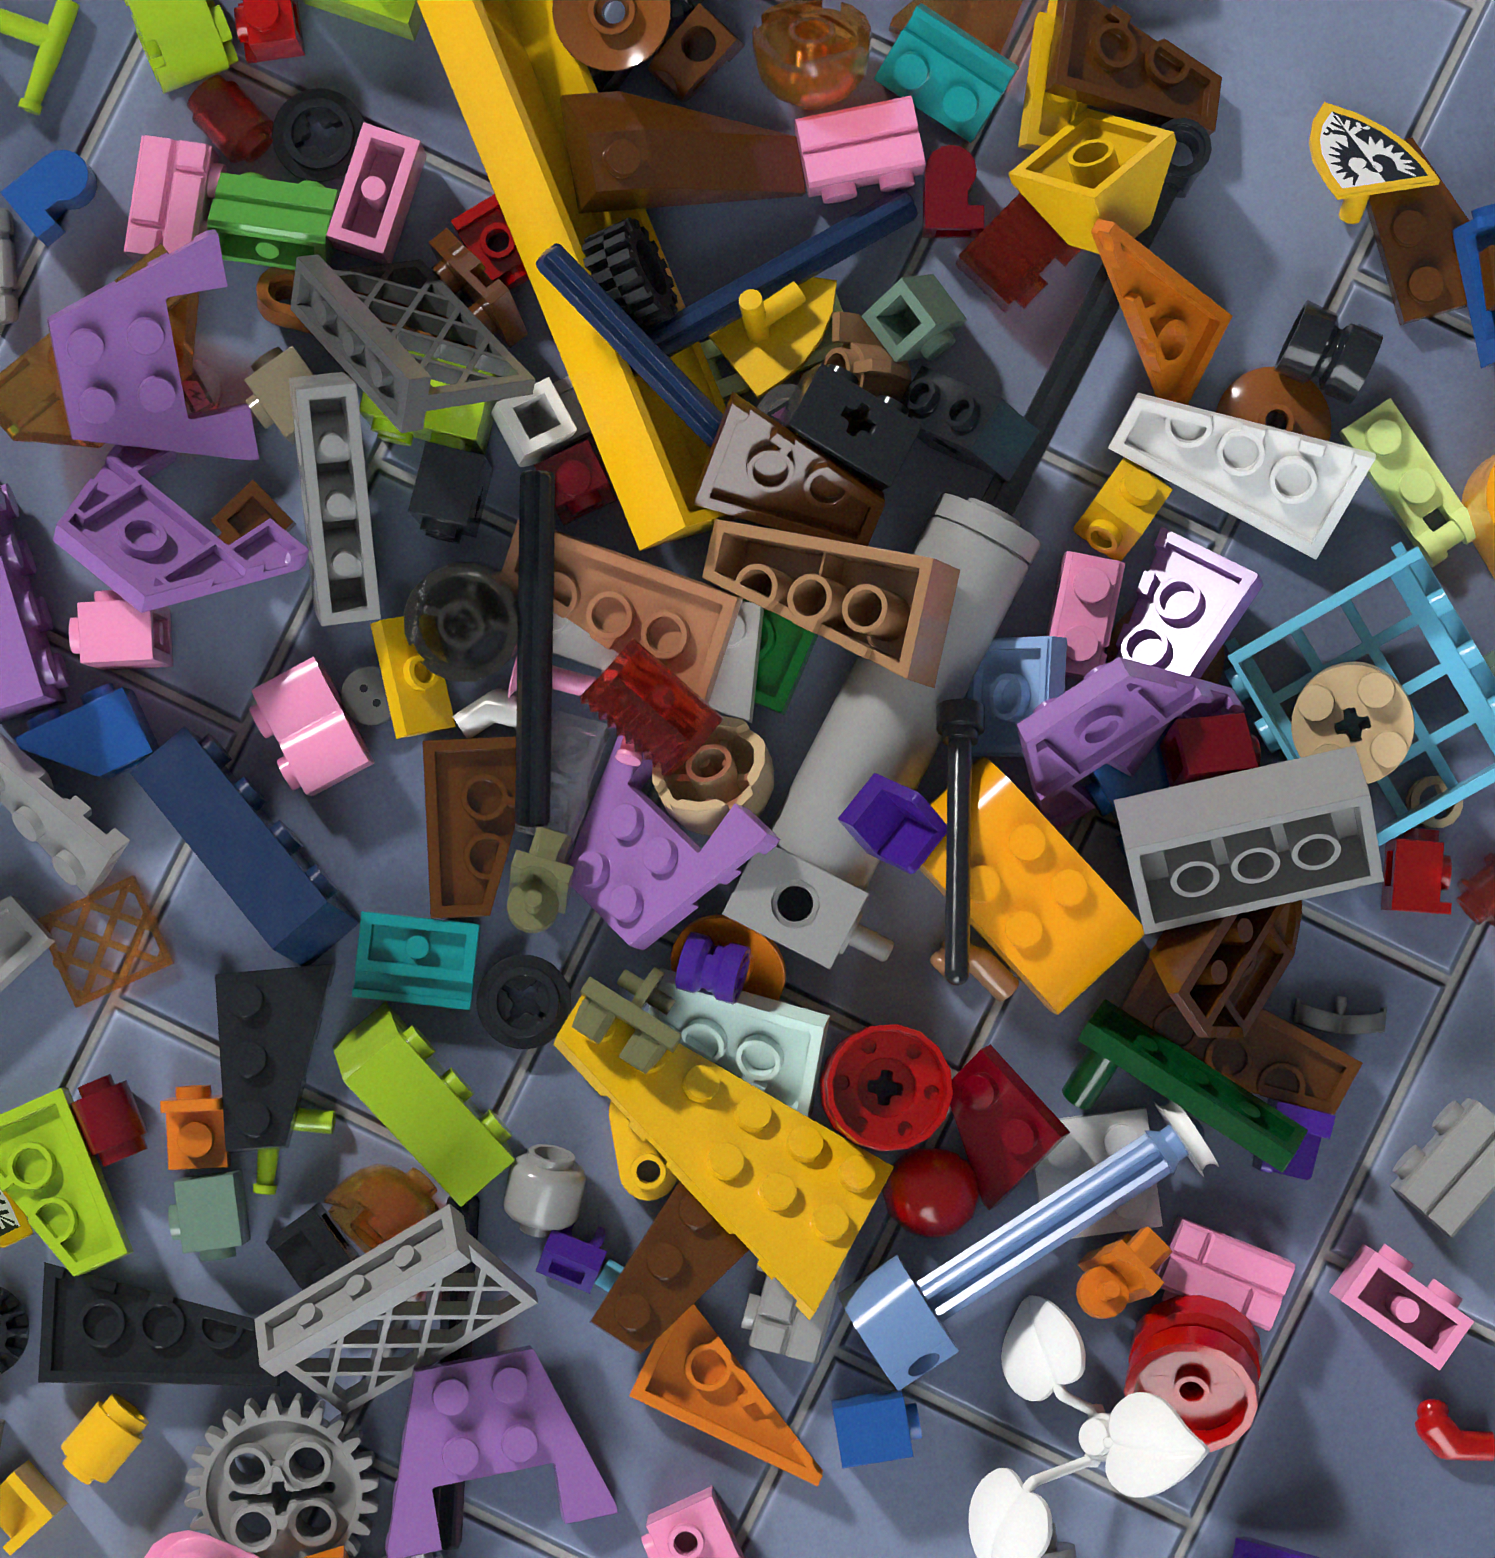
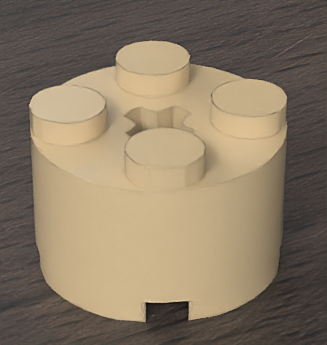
M1365 662L1338 663L1320 671L1301 691L1292 714V738L1300 757L1355 745L1366 783H1373L1394 771L1405 759L1414 734L1412 704L1404 687L1385 670ZM1355 708L1358 717L1368 716L1371 724L1362 727L1361 737L1351 738L1348 730L1338 731L1336 723L1344 719L1345 709Z

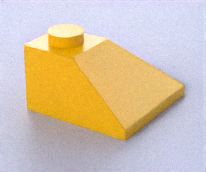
M1087 108L1008 174L1011 183L1068 245L1099 254L1091 234L1097 219L1116 223L1133 238H1136L1151 225L1177 141L1173 131Z

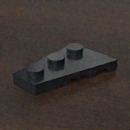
M334 964L215 974L226 1152L240 1153L289 1148L307 1080L305 1076L315 1039L317 1040L322 1022L321 1014L328 987H331L336 968Z

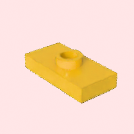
M430 612L382 619L371 623L370 626L396 739L444 731L456 727Z

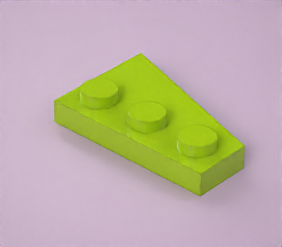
M61 1087L0 1114V1190L7 1192L29 1218L28 1223L73 1276H79L133 1253L134 1250L96 1155L91 1154L71 1105L74 1100L69 1088Z

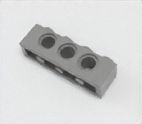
M347 372L289 378L306 542L309 549L308 560L314 611L321 626L381 619L357 383Z

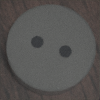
M366 666L353 671L346 678L341 689V703L347 715L354 721L367 726H378L390 721L391 714L380 668Z

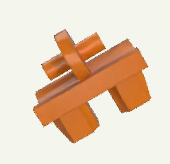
M1146 1226L1141 1228L1134 1236L1127 1233L1122 1235L1116 1242L1087 1252L1077 1263L1085 1272L1077 1283L1076 1296L1078 1304L1092 1318L1107 1319L1121 1313L1128 1303L1153 1296L1165 1283L1155 1271L1173 1251L1151 1228Z

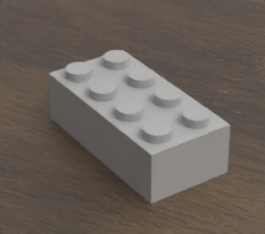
M1355 745L1114 800L1144 935L1384 882L1371 796Z

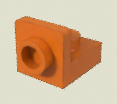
M211 1085L175 1087L176 1097L160 1101V1112L166 1113L168 1170L231 1166V1153L226 1152L222 1095H212Z

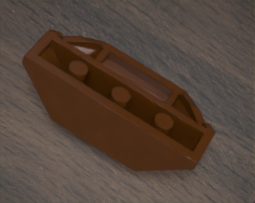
M1302 900L1163 931L1149 956L1169 996L1198 1037L1245 1038L1295 955L1302 917Z

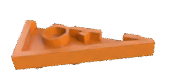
M1097 219L1091 234L1155 395L1158 398L1188 405L1233 316L1116 223Z
M695 1304L687 1309L654 1341L630 1391V1397L815 1486L819 1485L823 1476L821 1467Z

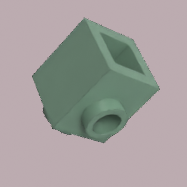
M934 274L901 278L861 315L895 362L925 358L927 361L936 359L955 343L956 339L952 334L967 321V318Z
M242 1169L188 1176L173 1182L176 1204L169 1205L168 1208L169 1228L172 1239L181 1240L183 1254L200 1252L201 1261H214L235 1257V1247L242 1246L251 1240Z

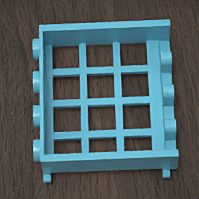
M1402 542L1391 547L1397 557L1394 560L1241 647L1235 637L1224 643L1230 652L1227 657L1233 665L1224 672L1232 688L1242 702L1250 697L1254 701L1263 717L1254 722L1271 753L1281 748L1287 760L1301 757L1296 750L1292 738L1291 721L1280 703L1301 692L1305 685L1323 669L1338 663L1355 661L1366 654L1370 655L1375 666L1385 670L1398 681L1379 647L1419 625L1440 664L1404 683L1402 686L1407 694L1410 695L1447 674L1469 712L1429 734L1412 705L1414 732L1419 741L1411 744L1405 759L1400 765L1426 751L1447 790L1408 811L1388 775L1378 780L1380 788L1397 815V818L1376 829L1378 846L1495 782V763L1458 783L1436 746L1476 723L1495 755V677L1419 547L1416 546L1407 551ZM1390 577L1412 614L1372 636L1351 598ZM1340 605L1362 643L1323 665L1301 627ZM1291 634L1312 672L1274 693L1252 655ZM1349 708L1345 709L1344 719L1336 723L1338 731L1348 730L1351 738L1361 737L1362 730L1358 724L1369 717H1358L1356 711L1351 713Z

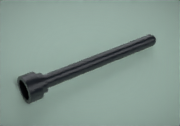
M949 699L940 702L936 707V731L942 736V743L948 746L944 974L946 980L955 986L964 984L969 978L972 747L978 744L979 736L985 731V706L971 699Z

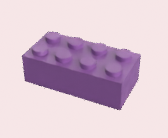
M0 483V723L67 703L63 688L70 686L69 673L60 652L52 654L46 631L53 630L52 617L43 596L35 598L29 575L36 573V566L26 540L18 541L12 519L19 517V510L13 491L8 483L3 485Z

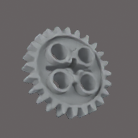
M275 1392L269 1398L267 1410L262 1411L253 1398H249L244 1405L245 1418L242 1419L231 1409L225 1411L222 1420L227 1432L210 1425L204 1437L212 1448L197 1446L191 1457L204 1468L189 1469L185 1477L186 1483L200 1488L189 1493L184 1501L185 1507L202 1509L193 1518L190 1529L191 1531L209 1529L210 1533L208 1535L235 1545L246 1552H252L260 1558H303L345 1545L347 1554L356 1556L360 1543L353 1533L369 1536L373 1523L362 1514L377 1512L380 1500L373 1495L364 1493L378 1488L380 1482L379 1474L363 1472L364 1469L373 1463L374 1451L356 1453L355 1449L361 1442L364 1433L362 1430L353 1431L347 1435L341 1432L347 1416L344 1412L334 1417L330 1422L324 1419L326 1401L320 1400L313 1410L308 1412L303 1410L302 1394L297 1393L290 1408H282L281 1400L277 1392ZM304 1447L313 1448L320 1452L325 1464L314 1470L306 1469L298 1464L294 1452ZM244 1453L254 1454L263 1462L265 1471L258 1475H247L239 1470L235 1458ZM276 1481H283L286 1491H293L289 1500H282L279 1490H272ZM322 1482H333L336 1488L328 1490L315 1486H319ZM232 1491L251 1494L247 1495L244 1499L238 1500L230 1497ZM309 1506H318L329 1514L331 1522L323 1527H312L305 1523L300 1511ZM249 1512H259L269 1520L271 1529L263 1533H253L243 1525L241 1516Z

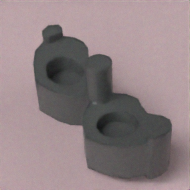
M1336 996L1334 1014L1302 1004V1000L1296 997L1293 1022L1318 1031L1336 1034L1385 1032L1387 1007L1380 1008L1378 1013L1351 1016L1346 1015L1348 997Z

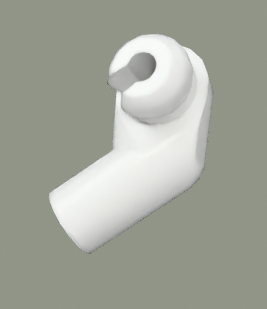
M494 689L454 714L453 718L467 739L473 738L494 723L516 729L517 692H514L508 698V690Z

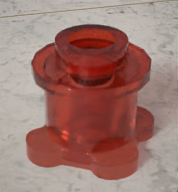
M1490 852L1484 857L1485 867L1469 880L1461 878L1457 882L1462 894L1456 898V901L1464 913L1477 925L1487 921L1492 926H1495V853Z

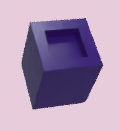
M877 773L870 777L838 817L839 822L867 854L909 874H914L947 833V824L919 792Z
M1269 1098L1267 1104L1308 1129V1132L1283 1173L1254 1155L1252 1166L1267 1173L1275 1172L1303 1180L1311 1179L1321 1138H1331L1336 1116Z

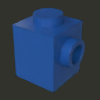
M895 1389L831 1400L842 1469L914 1457L911 1440L922 1439L919 1414L916 1403L905 1404L902 1389L899 1391Z

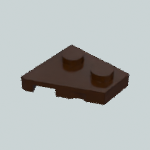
M448 228L428 242L438 262L431 267L433 273L454 294L460 290L473 304L468 309L492 334L497 332L509 348L528 334L509 289L499 279L493 282L484 272L486 268L483 263Z

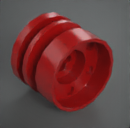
M898 1024L866 1027L842 1039L826 1058L819 1080L821 1106L832 1127L850 1142L879 1151L909 1149L930 1138L946 1119L953 1096L951 1069L940 1048L922 1032ZM881 1070L887 1072L888 1082L897 1084L896 1095L886 1096L884 1105L877 1104V1094L868 1092L867 1088L869 1081L879 1079Z

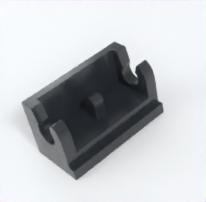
M320 1202L266 1241V1244L275 1252L302 1291L360 1257Z

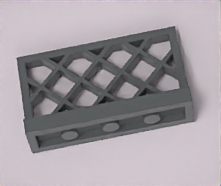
M319 254L297 257L291 311L401 433L423 430L426 411L533 395L535 378L421 259L332 270ZM414 282L420 289L400 283ZM352 290H355V291H358V292H362V293H366V294H369V295H368V296H364V295H361V294H357V293H354ZM383 298V299L391 300V301H394V302H398V303H401V304L408 305L409 307L407 308V307H404V306L396 305V304H393V303H389V302H386V301H382L381 299ZM422 309H423V310H426V311H430V312H433V313H437V314H440V315L447 316L449 319H446V318H443V317H439V316H436V315H432V314H429V313L421 312V311H422ZM380 320L391 322L397 325L392 326L385 323H381ZM412 328L433 335H437V338L413 332L409 329ZM450 339H451V340H455V341L462 342V343H465V344L473 345V346H475L477 349L470 348V347L463 346V345L456 344V343L449 342V341H450ZM407 350L425 354V357L411 354ZM439 358L467 367L466 369L454 365L439 362L437 360ZM482 370L503 377L496 378L486 374L478 373V371ZM432 379L450 385L433 387L430 381Z

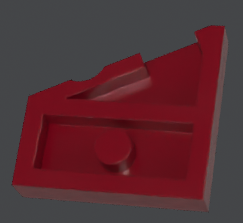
M990 1044L980 1049L952 1079L953 1096L950 1103L970 1166L976 1173L982 1202L988 1210L998 1206L1070 1133L1067 1127Z

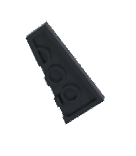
M44 1262L38 1383L280 1386V1374L274 1377L259 1365L253 1318L87 1273L73 1276L65 1267Z

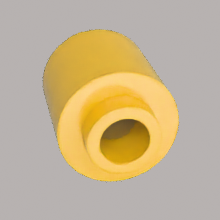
M112 1393L105 1402L98 1401L61 1444V1449L67 1456L62 1462L63 1466L84 1484L90 1485L94 1479L106 1484L144 1439L141 1432L149 1424L148 1419L128 1400L116 1393Z

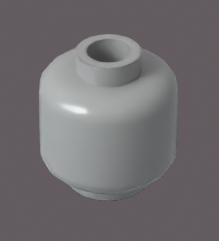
M547 1144L531 1146L528 1152L518 1155L515 1161L510 1164L503 1199L506 1214L514 1221L520 1223L519 1229L523 1233L534 1237L546 1238L549 1237L551 1230H562L572 1226L577 1221L580 1213L586 1183L584 1169L575 1161L574 1154L562 1147Z

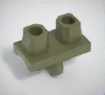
M537 827L529 853L516 849L510 869L507 913L512 924L526 933L545 931L553 925L558 912L565 914L570 899L574 867L568 865V851L572 837L543 827Z
M656 967L651 970L645 980L627 969L623 971L616 984L635 995L631 1002L590 976L580 990V993L585 998L578 1008L572 1028L597 1044L601 1043L616 1017L636 1029L619 1055V1058L644 1074H647L660 1061L666 1050L673 1053L682 1039V1034L643 1010L649 1004L667 1015L676 1001L657 989L665 973Z

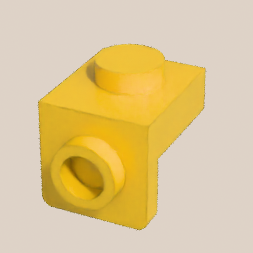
M1123 457L1089 507L1077 521L1073 531L1086 540L1095 550L1104 553L1112 560L1121 562L1142 536L1173 489L1140 465Z

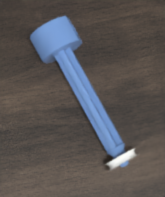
M1171 1100L1164 1106H1159L1155 1103L1156 1108L1167 1124L1165 1128L1160 1131L1144 1130L1145 1134L916 1282L900 1257L896 1255L837 1294L850 1320L897 1390H901L959 1352L943 1321L1172 1173L1174 1175L1179 1161L1188 1156L1203 1177V1169L1206 1165L1215 1164L1219 1167L1203 1139L1205 1132L1200 1122L1194 1118H1189L1183 1108Z

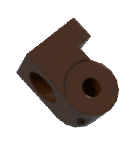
M699 3L651 61L648 71L681 103H685L709 81L712 75L726 61L730 62L745 44L708 8Z

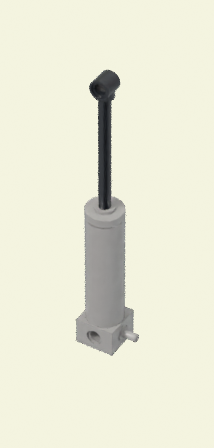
M1187 118L1172 119L1160 127L1173 131L1176 141L1184 143L1189 147L1192 152L1193 161L1186 166H1177L1170 162L1152 223L1135 238L1147 249H1150L1175 198H1185L1193 182L1201 174L1209 161L1212 151L1211 139L1206 129L1194 120ZM1103 262L1024 415V418L1040 432L1011 480L1007 482L993 475L981 501L975 498L965 500L947 493L940 494L930 514L931 517H928L910 553L935 558L960 569L935 688L907 680L879 664L859 655L857 656L770 826V829L781 840L767 854L764 855L758 852L750 858L722 913L828 969H831L838 953L842 955L848 945L881 962L888 959L894 947L893 940L859 924L864 913L860 910L869 894L865 892V889L880 860L865 852L839 822L838 817L874 773L912 790H917L942 741V736L936 731L937 705L945 700L964 698L1029 570L1028 566L1032 565L1041 547L1040 541L1022 529L1021 523L1013 515L1120 308ZM790 886L803 888L811 898L809 913L797 921L785 919L781 916L777 906L779 895Z

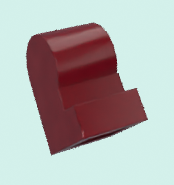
M941 146L933 151L927 160L923 176V238L982 237L984 231V205H968V195L973 188L977 173L976 163L970 152L961 146Z

